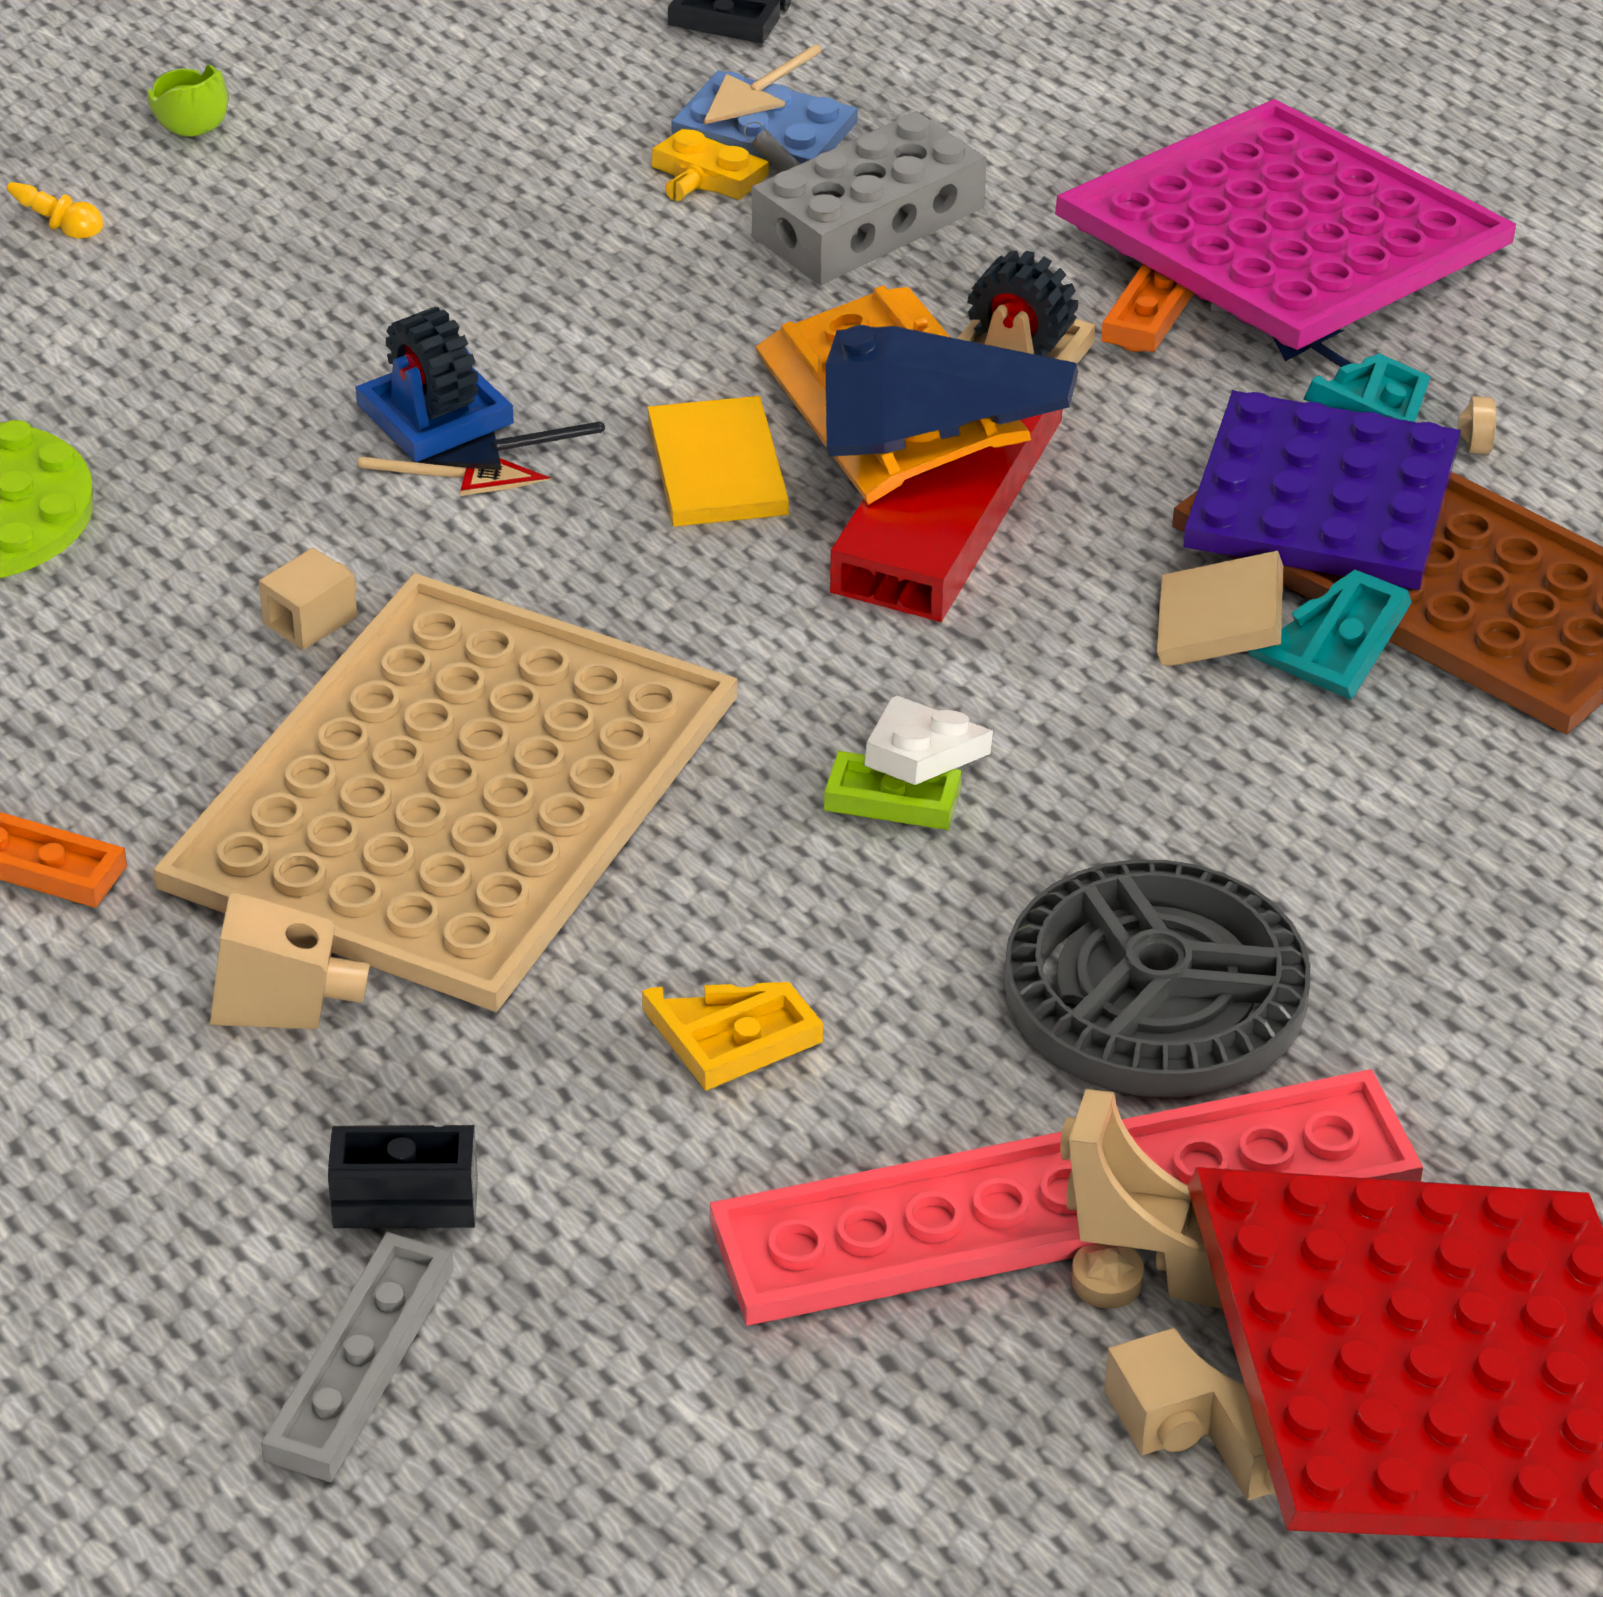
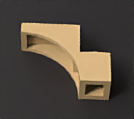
M1086 1089L1077 1116L1067 1117L1064 1122L1060 1145L1062 1159L1071 1161L1072 1171L1067 1186L1068 1210L1077 1211L1080 1241L1156 1251V1267L1159 1271H1166L1169 1297L1222 1308L1187 1185L1161 1169L1137 1145L1121 1119L1114 1092Z
M1175 1327L1108 1348L1104 1392L1141 1456L1161 1449L1169 1452H1180L1193 1446L1202 1436L1209 1435L1247 1500L1270 1493L1276 1496L1244 1384L1224 1375L1204 1361L1183 1340Z

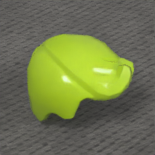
M209 64L206 65L203 74L198 70L184 68L161 74L154 81L152 90L150 88L147 90V102L154 117L167 130L182 137H193L212 131L223 121L227 112L229 93L222 71L216 70Z

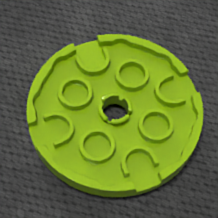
M22 420L0 422V578L24 572L60 554L80 536L87 526L93 511L94 492L92 478L83 457L64 440L46 431L33 428L29 423Z

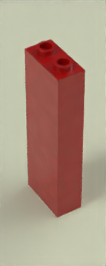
M1063 409L1021 419L1030 432V441L997 448L988 446L905 479L901 486L869 505L863 499L831 549L830 593L942 622L1062 421Z

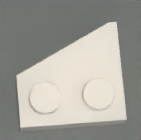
M895 696L891 698L867 741L864 766L916 785L991 753L993 730L969 722V717L964 713L952 710L938 711L903 697Z

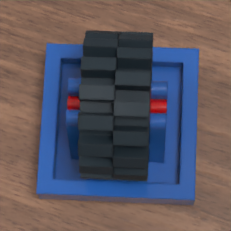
M432 307L391 323L392 325L388 326L386 331L389 337L385 339L386 346L391 350V353L387 354L389 364L393 365L392 373L356 386L357 405L414 462L421 461L514 423L513 405L472 367L475 364L473 354H470L469 350L465 347L469 344L465 335L459 336L460 326L455 319L450 321L449 313L444 309L440 311L439 307Z

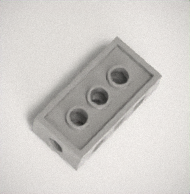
M915 111L752 186V237L816 283L823 285L984 208L987 157Z

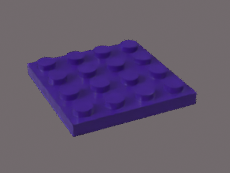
M1232 390L1185 527L1183 547L1240 558L1278 551L1284 566L1339 576H1346L1353 570H1358L1396 586L1420 590L1456 458L1461 430L1442 427L1432 422L1419 423L1384 417L1375 412L1361 413L1326 407L1317 402L1303 403L1269 397L1259 392L1246 393Z

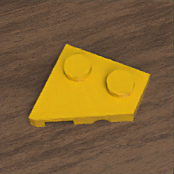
M790 982L756 983L749 987H738L732 984L704 985V997L664 999L663 987H650L642 991V1010L705 1091L823 1042V1022Z

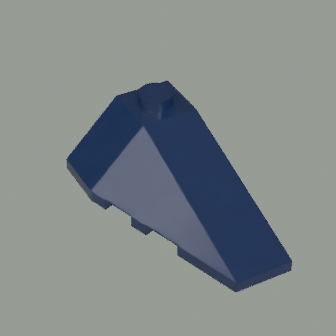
M857 325L848 329L837 330L826 361V430L829 457L889 453L905 449L904 438L939 430L941 439L960 435L959 427L972 421L989 417L992 422L1001 425L1069 408L1078 376L1077 363L896 326L870 327L868 325Z

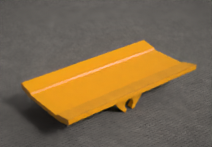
M885 285L874 288L873 293L797 323L792 321L784 323L779 330L755 346L767 369L826 448V361L837 330L848 329L857 325H868L870 327L896 326L950 337L909 287L887 289ZM988 417L960 426V435L941 439L939 430L904 438L905 449L883 454L833 456V458L869 505L901 486L905 479L988 446L997 448L1030 441L1031 437L1029 430L1021 420L1000 425L992 422Z

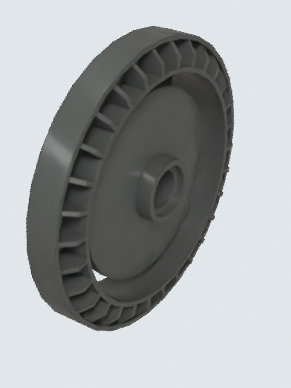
M1133 859L1104 863L1077 871L1051 884L1033 898L1016 919L1008 938L1004 988L1008 1009L1020 1032L1036 1051L1058 1068L1085 1082L1115 1092L1144 1097L1180 1098L1213 1093L1241 1084L1268 1069L1287 1052L1299 1035L1307 1012L1311 966L1305 943L1293 922L1273 901L1252 886L1225 873L1196 864L1170 860ZM1073 933L1062 948L1058 959L1056 984L1059 998L1052 990L1043 972V966L1056 946ZM1064 1003L1074 1004L1076 1007L1072 1010ZM1254 1003L1261 1004V1006L1249 1016Z

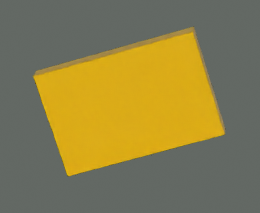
M760 396L648 406V424L673 527L789 515V499Z

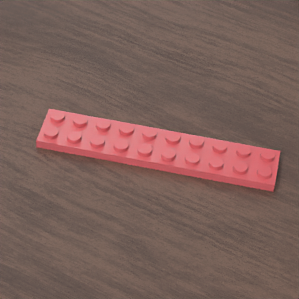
M1372 1069L1122 1119L1129 1134L1143 1152L1161 1169L1187 1186L1196 1167L1421 1182L1423 1165ZM1062 1132L710 1202V1224L746 1326L1074 1258L1081 1247L1098 1244L1080 1241L1077 1211L1068 1210L1067 1186L1072 1167L1071 1161L1063 1160L1061 1157Z

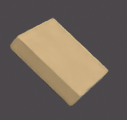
M1273 551L1163 574L1157 654L1161 664L1169 666L1186 664L1281 644L1284 566L1279 552Z

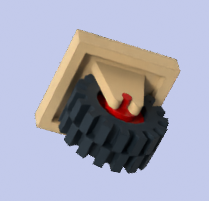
M1015 250L1008 252L1005 257L999 256L971 288L973 291L968 295L967 303L973 305L968 311L969 319L972 321L957 339L1078 364L1094 344L1096 325L1076 319L1077 316L1073 315L1078 310V300L1070 298L1076 290L1072 283L1066 285L1061 283L1067 274L1061 268L1055 273L1050 271L1048 267L1052 261L1045 256L1038 263L1034 262L1035 252L1025 251L1019 257L1018 251Z

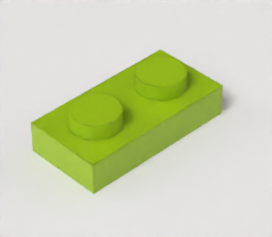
M838 750L824 792V811L949 830L961 791L962 770L952 769L914 785L864 766V754Z

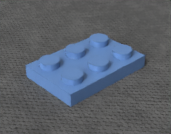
M718 70L671 121V131L673 135L681 129L696 130L703 133L706 138L727 146L742 147L749 154L767 160L749 141H753L765 129L758 123H751L746 127L750 122H759L802 164L821 153L836 148L857 123L858 108L838 103L832 98L815 97L790 90L784 85L773 84L767 86L762 91L785 101L784 107L704 125V119L726 74L749 85L756 82V80L745 78L736 72ZM745 127H746L745 134H746V136H747V138H748L749 140H747L746 137H745V135H744V129H745Z

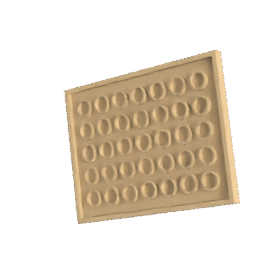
M414 573L153 869L155 888L224 914L226 913L230 892H236L328 918L335 925L332 953L357 962L370 963V967L498 1012L736 700L737 678Z

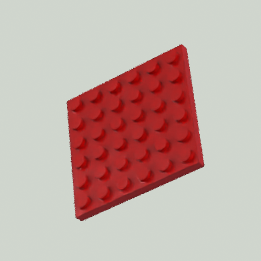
M1195 1168L1187 1187L1286 1531L1603 1543V1227L1590 1193L1220 1168Z

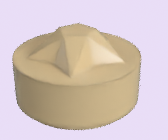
M1471 396L1468 406L1458 416L1457 429L1461 430L1460 436L1467 442L1468 454H1489V452H1492L1496 430V403L1492 397Z
M1106 1244L1081 1247L1073 1259L1072 1287L1083 1301L1092 1306L1107 1309L1123 1307L1133 1302L1142 1290L1143 1260L1135 1249Z

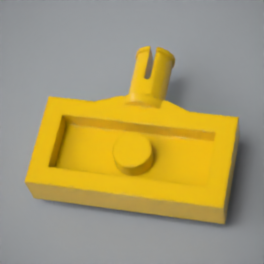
M681 129L652 148L651 167L675 176V178L666 183L665 192L671 200L675 198L677 202L681 201L695 189L714 191L740 200L752 190V186L762 182L769 176V161L749 154L742 147L727 146L706 138L703 133L696 130Z

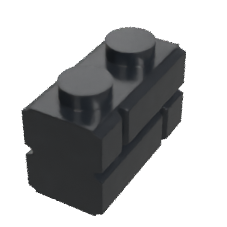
M434 1125L333 1126L328 1163V1185L333 1228H475L478 1188L475 1125H444L443 1127H435Z

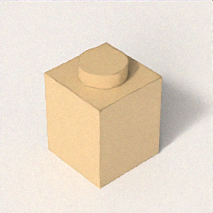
M314 547L259 580L263 624L302 650H305L357 617L355 593L357 585L354 573L344 564L335 562Z

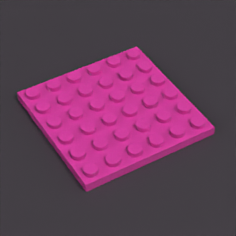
M1276 99L1057 195L1055 215L1075 225L1081 232L1095 236L1114 247L1119 253L1136 259L1155 270V272L1157 271L1193 291L1199 298L1218 305L1234 314L1240 321L1259 328L1275 337L1281 344L1296 350L1513 243L1516 223Z

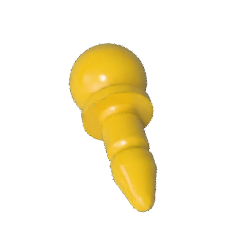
M9 182L7 184V191L21 205L31 207L33 211L47 218L50 217L49 228L53 230L61 228L62 232L69 237L88 238L98 234L103 229L104 221L102 214L91 203L84 201L73 203L72 197L64 194L58 201L57 198L43 191H37V188L32 185Z

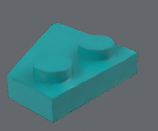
M1378 353L1365 358L1360 364L1351 363L1340 367L1333 380L1327 381L1320 375L1313 377L1303 400L1321 403L1326 407L1361 413L1375 412L1384 417L1415 422L1431 376Z
M1353 570L1331 585L1330 590L1324 596L1311 599L1291 612L1294 621L1282 628L1281 644L1248 651L1249 655L1311 684L1352 700L1410 607L1412 601L1409 592L1394 584L1358 570Z

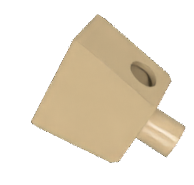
M230 892L219 943L210 1025L318 1029L324 997L364 1003L370 963L331 957L335 925L330 919L245 894Z

